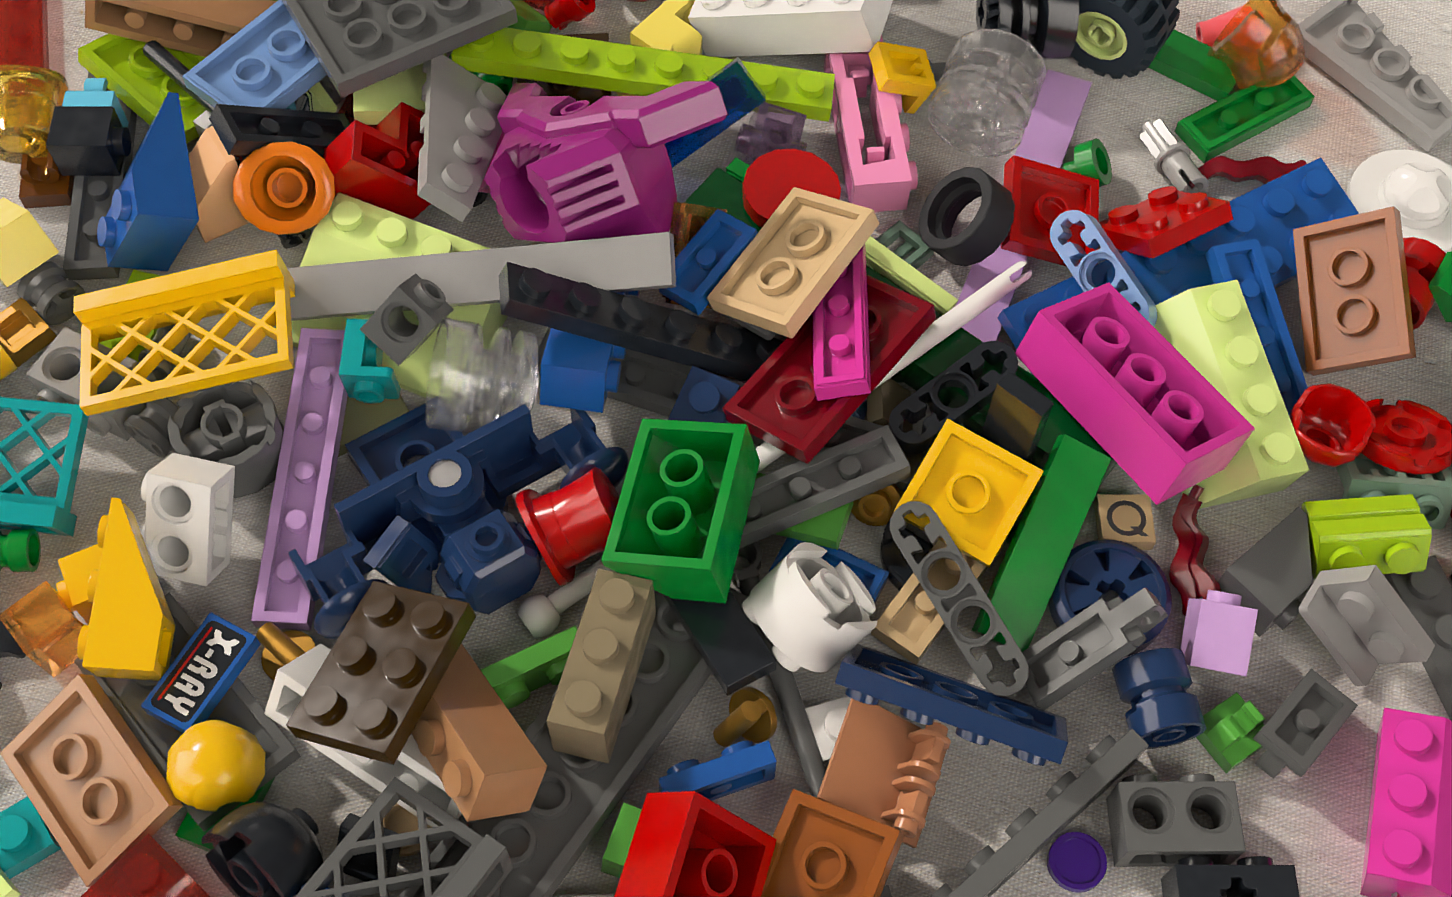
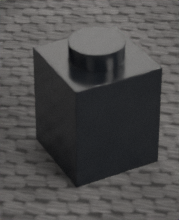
M55 106L46 147L62 176H120L124 156L130 155L132 142L129 129L122 126L114 107Z

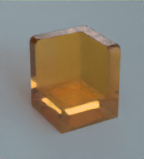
M44 581L0 613V620L26 656L53 678L73 664L74 660L78 658V637L84 624L78 620L49 582Z

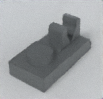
M1311 668L1253 738L1266 749L1255 764L1273 779L1285 766L1299 777L1303 776L1358 705Z

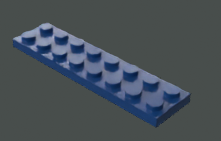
M1320 157L1231 200L1230 206L1233 220L1153 259L1127 251L1120 254L1154 304L1157 305L1191 288L1214 284L1205 257V253L1212 246L1258 238L1274 288L1276 289L1297 278L1293 229L1357 215L1359 212ZM1109 260L1095 265L1091 273V279L1095 287L1108 282L1111 284L1115 278V267ZM1074 276L1003 309L997 318L1017 349L1038 311L1084 293ZM1140 306L1134 307L1137 311L1141 310Z

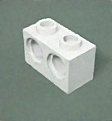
M172 453L146 473L141 486V497L146 502L145 524L141 534L156 575L207 586L230 564L235 466Z

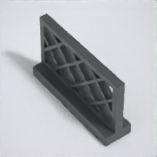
M394 777L295 897H359L380 893V897H389V891L424 885L425 897H491L511 872L513 866L506 846L487 833L482 837L410 786ZM399 799L417 811L419 830L384 836L383 819ZM426 818L435 823L436 825H438L439 827L427 829ZM375 830V838L366 840ZM455 837L469 847L455 866L431 870L430 841ZM420 843L422 872L388 878L386 849ZM376 852L379 880L344 886L343 867L352 856ZM334 879V888L326 889ZM443 881L436 891L433 892V883Z

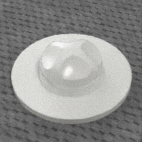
M1404 149L1380 152L1369 157L1358 166L1349 182L1347 196L1359 214L1394 206L1400 211L1403 238L1415 237L1425 239L1439 246L1445 253L1452 251L1451 165L1432 155Z

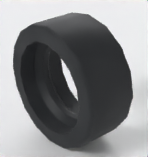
M961 168L951 172L939 181L927 196L919 219L918 228L921 239L931 250L951 264L969 266L979 263L994 253L1007 237L1014 220L1015 204L1011 192L981 168ZM981 197V205L975 218L966 229L958 235L951 237L952 228L958 215L966 205L974 199Z

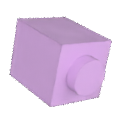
M1208 590L1206 599L1189 598L1180 650L1183 651L1187 665L1247 677L1258 610L1240 606L1242 596L1226 592Z

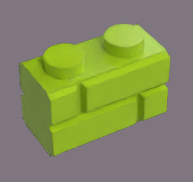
M1413 494L1306 501L1301 505V509L1307 513L1313 579H1316L1320 571L1377 565L1382 574H1407L1426 570L1432 539V528L1424 514H1420V507Z

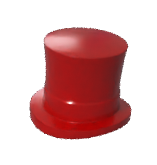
M597 467L557 491L541 495L535 490L525 489L516 494L515 500L519 513L552 576L561 587L573 581L577 564L595 554L603 552L606 546L620 496L609 478Z

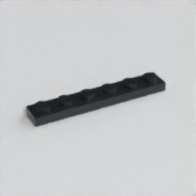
M506 262L499 274L501 315L684 365H693L706 371L743 381H748L783 343V341L774 337L771 340H765L753 332L733 327L727 323H719L694 316L682 310H674L642 301L633 296H625L594 287L588 283L576 282L545 273L536 268H528Z

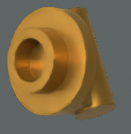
M896 484L890 485L854 500L851 512L857 520L866 525H887L904 492L900 491Z
M272 622L261 626L256 633L259 642L265 647L261 657L262 668L272 681L275 680L279 668L316 647L315 642L308 634L298 630L282 632Z
M744 687L736 691L730 698V715L714 729L713 737L723 747L730 746L740 736L753 743L766 741L774 735L777 728V716L773 703L763 692L753 687Z

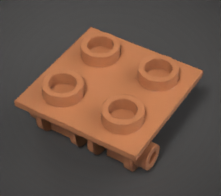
M851 698L817 798L900 830L904 835L902 843L916 848L921 831L926 824L925 818L931 799L936 792L935 786L940 779V770L946 751L950 747L951 740L947 737L948 728L941 723L934 722L933 725H926L925 729H922L879 705H869Z

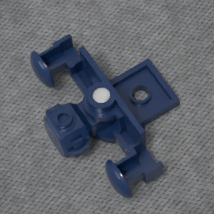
M437 397L345 444L349 458L368 486L334 504L347 543L307 565L304 564L296 549L288 552L296 574L313 602L321 599L324 604L314 620L316 632L325 638L338 639L366 591L371 586V583L377 581L388 584L380 579L365 580L363 575L374 569L365 563L363 559L397 515L413 525L439 547L438 563L441 564L435 579L447 598L467 602L471 605L474 612L489 615L532 590L540 575L542 555L525 523L518 522L513 514L508 513L507 497L559 468H562L566 473L559 489L580 478L595 467L604 472L614 488H616L625 477L629 466V458L626 451L620 447L606 448L596 435L595 423L586 411L570 409L572 423L539 440L533 432L531 412L525 404L464 436ZM417 455L425 456L404 467L406 461L411 457Z

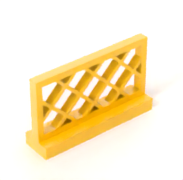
M277 249L74 296L73 313L82 323L80 409L85 415H94L293 369L294 356L290 298L295 297V282ZM275 302V305L261 320L248 313L253 306ZM226 313L209 332L197 325L203 318ZM241 321L252 327V330L235 347L224 341L223 338ZM175 325L158 344L146 337L154 329ZM188 333L202 339L184 359L171 352ZM266 335L277 341L278 353L258 358L249 355ZM125 336L107 355L98 351V342ZM138 344L148 349L150 352L133 370L120 364ZM215 347L228 354L215 368L202 370L197 367ZM164 359L176 366L163 380L150 382L146 379ZM112 371L124 377L123 381L113 391L97 395L98 386Z

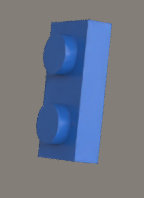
M717 208L675 258L676 287L658 289L659 292L699 316L709 304L707 300L708 295L758 233L757 229Z
M750 740L741 741L725 748L719 758L701 764L697 759H690L670 767L666 772L667 775L659 778V792L696 791L713 801L773 780L775 778L777 761L769 740L756 745Z

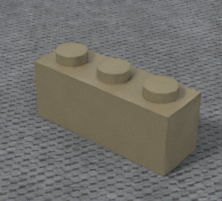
M598 568L546 720L553 751L609 764L656 615L653 580Z

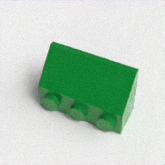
M642 418L601 561L603 565L617 573L653 580L654 590L672 599L726 603L760 464V459L747 424Z

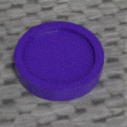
M1068 832L1058 837L1051 845L1047 854V868L1052 879L1060 887L1071 892L1081 893L1093 889L1103 879L1107 870V858L1104 849L1093 837L1081 832Z

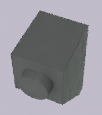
M1297 507L1231 564L1218 580L1221 592L1242 596L1240 606L1258 610L1254 632L1259 637L1274 624L1278 625L1282 630L1291 624L1300 615L1299 606L1302 602L1299 600L1313 584L1307 513L1300 507Z

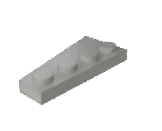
M1331 0L1291 30L1286 42L1427 152L1452 133V102L1429 75H1419L1410 65L1412 56L1402 44L1394 46L1382 32L1385 26L1374 12L1367 15L1357 4L1358 0Z
M442 54L423 63V72L427 73L426 82L422 86L421 98L425 102V114L420 120V133L424 134V145L419 151L417 195L462 222L473 207L502 133L497 116L507 95L498 86L483 81Z

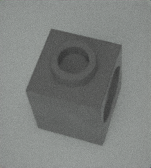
M415 273L392 292L359 330L399 366L418 350L454 309L446 302L444 293L437 285L429 280L421 279ZM403 306L415 312L419 325L412 324L405 318Z

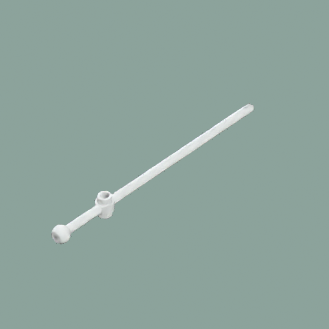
M1019 261L935 320L877 387L1027 281L1032 275V269L1013 282L1010 281V276L1028 262ZM767 442L756 448L760 459L758 472L784 455L785 452ZM601 558L574 577L572 582L560 587L548 597L540 594L526 598L520 604L517 614L534 638H544L558 628L561 620L559 615L590 593L598 568L612 572L615 571L605 567Z

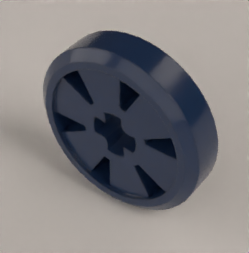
M1101 539L1083 543L1071 550L1048 605L1053 621L1058 628L1100 600L1102 594H1106L1109 590L1115 591L1125 601L1143 588H1147L1158 598L1168 617L1144 633L1147 638L1146 641L1137 646L1135 651L1127 655L1130 656L1147 648L1159 636L1170 616L1172 595L1164 572L1147 553L1122 541Z

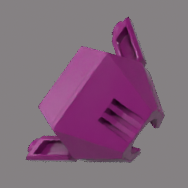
M684 81L648 96H603L591 105L587 100L576 102V99L570 96H547L544 89L537 83H514L497 116L504 133V138L484 179L491 189L492 199L496 201L497 211L503 218L504 228L516 240L557 243L669 232L679 218L680 212L672 165L665 143L723 121L728 113L720 89L712 81Z

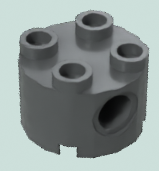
M251 380V384L237 381L183 394L177 401L179 409L175 413L174 419L170 414L167 425L170 444L177 454L235 466L233 499L257 493L275 480L284 426L279 420L272 398L261 385Z

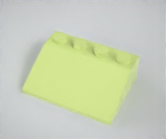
M338 193L332 202L328 214L315 227L300 267L490 248L348 195ZM500 303L452 307L454 310L418 350L398 366L383 352L381 367H390L394 370L400 388L430 400L437 397L442 405L454 409L508 317L501 315ZM413 310L403 311L405 318L410 323L419 325L418 317ZM373 314L291 321L293 346L298 348L301 328L345 330L347 319H369Z

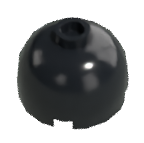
M260 801L242 805L225 816L202 837V844L212 843L214 846L205 855L209 865L220 881L235 897H295L301 890V887L309 881L324 863L322 848L316 837L319 834V828L312 817L300 808H294L291 811L281 804Z

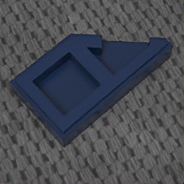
M397 515L363 561L395 586L433 594L431 593L432 573L438 569L439 547L413 525Z

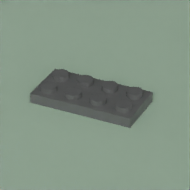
M169 592L165 595V599L175 623L170 667L198 627ZM79 657L75 659V664L83 674L95 677L166 780L168 751L183 733L147 714L141 707V704L159 681L97 677L82 667L83 660H80ZM237 677L206 721H225L241 727L256 736L265 751V775L257 788L259 790L301 756L275 722L264 714L265 710ZM242 802L225 804L219 807L216 812L198 810L193 806L181 803L205 832Z

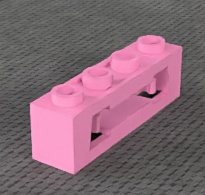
M869 52L825 54L824 73L835 74L831 111L848 202L873 209L874 212L907 210L910 190L917 189L918 173L915 161H908L906 152L909 151L910 135L907 123L900 124L899 115L902 112L901 94L879 91ZM867 85H870L869 109L877 147L866 148L865 165H863L862 151L865 136L857 98L866 97Z

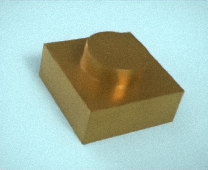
M22 297L0 313V345L17 368L57 337L47 323Z

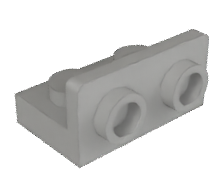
M1377 565L1320 571L1299 606L1301 616L1355 686H1367L1379 664L1427 662L1435 647V644Z

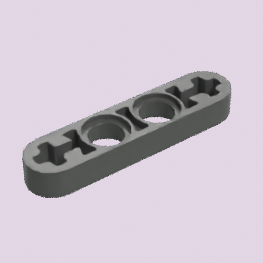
M910 501L902 504L894 511L890 519V532L980 683L987 691L997 696H1009L1017 693L1025 686L1029 677V666L1020 648L936 512L929 505L922 502ZM910 513H914L918 519L925 516L929 517L931 523L927 524L924 530L933 545L940 538H943L947 544L946 548L930 552L919 564L914 559L913 554L923 552L924 550L914 536L911 535L903 538L900 532L907 527L904 517ZM942 558L955 561L961 571L958 584L949 590L935 588L928 578L931 565L936 560ZM970 606L983 608L990 618V627L987 633L977 639L964 636L959 631L957 625L960 612ZM998 633H1002L1006 644L995 646L997 651L1005 661L1015 658L1020 666L1013 673L1016 683L1009 687L1003 681L992 683L989 680L987 674L994 669V666L987 653H984L979 660H976L971 652L972 648L987 645Z

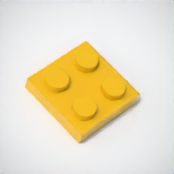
M947 418L895 510L902 504L910 501L929 505L938 515L959 551L990 568L1044 471ZM910 513L904 517L906 522L924 532L925 526L931 523L928 516L918 519L914 513ZM943 538L939 539L940 541L946 543Z

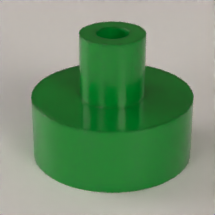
M1097 138L1077 144L1074 148V160L1063 164L1064 170L1098 179L1099 187L1110 184L1112 180L1109 155L1103 143Z

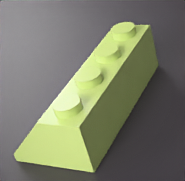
M1238 280L1191 288L1155 305L1157 321L1154 328L1255 428L1224 470L1196 484L1204 488L1198 499L1202 502L1199 509L1283 491L1308 472L1307 462ZM1192 487L1182 491V495L1183 493L1189 495Z

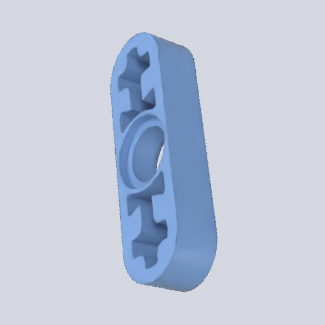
M1069 210L1061 213L1051 226L1050 240L1082 290L1086 292L1096 288L1091 279L1092 270L1100 261L1109 260L1115 267V278L1111 285L1132 306H1140L1141 310L1138 312L1154 327L1157 321V309L1154 302L1100 223L1093 216L1078 210ZM1072 224L1080 227L1085 226L1080 236L1086 246L1095 249V251L1086 254L1080 245L1067 242L1072 236V232L1069 229Z

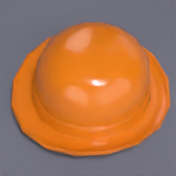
M295 142L270 143L254 150L240 163L233 180L234 202L243 218L260 230L278 235L300 233L316 226L328 214L335 197L334 176L325 159L310 147Z

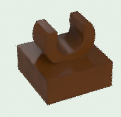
M48 153V157L31 158L29 154H23L20 167L19 199L25 209L71 206L75 176H62L50 153Z

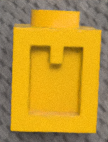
M877 41L868 53L879 91L901 94L904 113L914 114L937 87L925 49Z

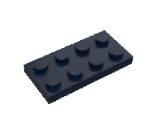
M857 644L848 651L841 662L835 684L847 687L845 694L856 701L869 705H878L879 700H883L901 707L900 714L909 720L924 725H933L934 720L957 727L955 733L967 741L979 745H989L991 739L1013 747L1012 755L1034 765L1044 766L1046 760L1061 765L1068 745L1065 717L1006 696H997L981 687Z

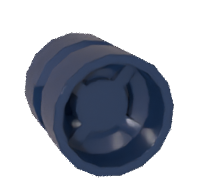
M1177 648L1147 650L1122 659L1112 668L1121 701L1131 704L1132 707L1125 713L1129 730L1133 729L1149 745L1147 749L1180 744L1199 736L1207 729L1197 696L1186 692L1193 682L1182 650Z

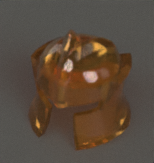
M1249 0L1225 26L1211 46L1207 56L1218 59L1229 66L1239 89H1245L1252 85L1259 87L1277 86L1295 75L1303 65L1305 60L1304 37L1299 24L1283 9L1279 0Z

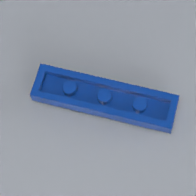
M1257 238L1214 245L1205 253L1213 282L1217 284L1238 280L1288 415H1290L1293 406L1308 387L1259 240Z

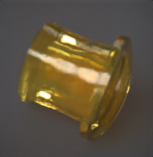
M0 65V160L21 164L23 154H29L31 158L48 157L49 151L46 147L54 107L62 106L65 91H69V84L66 78L59 72L29 65Z

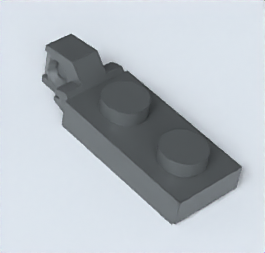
M1143 588L1125 601L1120 597L1108 602L1101 598L1024 650L1022 653L1029 666V677L1025 686L1035 705L1042 710H1046L1135 651L1137 646L1146 641L1147 638L1144 633L1168 617L1158 598L1147 588ZM1013 658L1012 662L1015 668H1020L1016 659Z

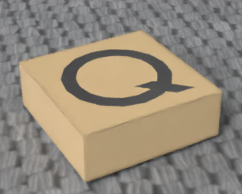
M1097 494L1094 500L1098 540H1117L1131 544L1141 550H1152L1156 544L1150 497L1147 494Z

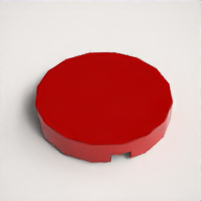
M794 148L773 150L759 156L747 168L742 185L744 209L754 223L763 227L794 187L840 200L841 187L838 175L828 162L811 152Z
M1382 398L1366 402L1375 417L1376 426L1361 454L1376 464L1389 469L1417 475L1438 473L1450 467L1452 463V424L1445 416L1430 407L1410 400L1397 399L1396 405H1382L1384 401Z

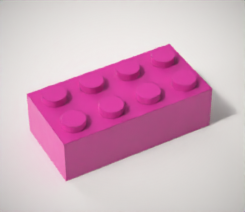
M1109 282L1038 311L1015 352L1018 359L1156 505L1224 470L1255 430Z

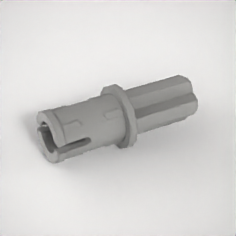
M1156 119L1152 122L1150 120L1146 121L1143 124V129L1139 132V138L1155 159L1154 166L1157 172L1165 174L1178 191L1194 193L1188 185V182L1191 181L1199 192H1204L1208 187V180L1191 160L1189 147L1184 143H1179L1161 119Z

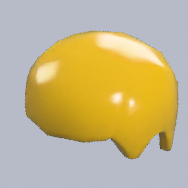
M221 720L204 721L189 727L168 751L166 781L173 795L187 806H193L198 810L216 812L219 807L225 804L248 801L255 794L265 775V751L256 736L241 727Z

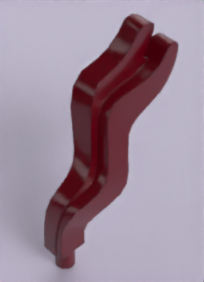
M1218 156L1207 161L1198 169L1207 180L1220 176L1233 182L1258 180L1266 184L1307 163L1305 160H1299L1295 163L1286 164L1270 156L1245 161H1236L1225 156ZM1191 181L1188 182V185L1193 189L1195 185Z
M1196 484L1192 487L1189 495L1183 493L1172 520L1173 530L1178 538L1179 546L1170 566L1169 578L1172 585L1181 595L1182 614L1186 616L1189 598L1200 599L1202 597V599H1206L1208 590L1221 592L1219 582L1203 565L1209 546V538L1199 527L1197 521V513L1202 504L1198 499L1204 488Z

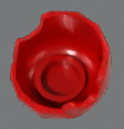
M1331 383L1312 385L1307 388L1293 406L1289 415L1304 457L1311 462L1330 467H1337L1354 461L1365 449L1369 437L1376 426L1375 417L1366 401L1350 389Z

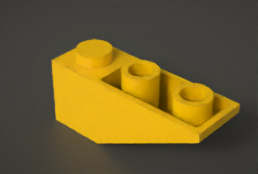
M111 497L109 514L102 515L98 524L97 542L99 548H102L99 569H93L88 580L87 596L89 603H93L89 625H83L79 633L77 643L78 657L80 660H83L82 667L97 677L159 681L169 668L175 623L134 513L120 498Z

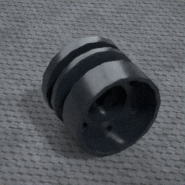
M1079 0L976 1V24L979 45L986 62L1002 61L1004 56L1009 61L1021 60L1026 50V45L1029 54L1034 60L1069 58L1073 51L1078 31Z

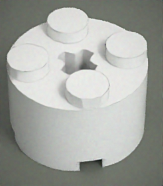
M808 542L798 544L751 590L750 596L743 602L742 606L747 617L760 626L765 635L774 644L772 647L773 655L784 668L792 672H796L800 667L813 672H826L877 626V621H870L869 617L876 611V607L864 584L847 565L841 561L834 568L821 558L828 551Z

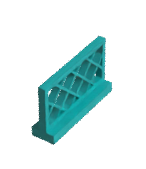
M0 397V414L3 411L14 412L23 425L0 442V461L12 476L11 479L0 486V529H36L41 534L73 537L77 516L70 513L89 416L85 415L78 404ZM25 413L38 415L30 420ZM56 416L70 417L68 436L50 448L38 429ZM28 436H31L44 454L19 471L7 455V452ZM64 454L63 462L61 463L58 458ZM52 464L60 475L56 497L37 496L27 481ZM20 487L24 494H14L12 492Z

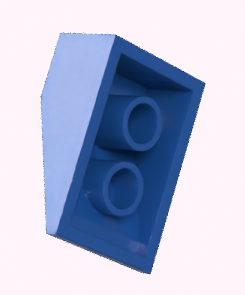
M168 92L143 138L119 189L115 190L112 204L106 216H102L98 222L97 240L100 247H105L108 267L168 271L199 221L178 93Z

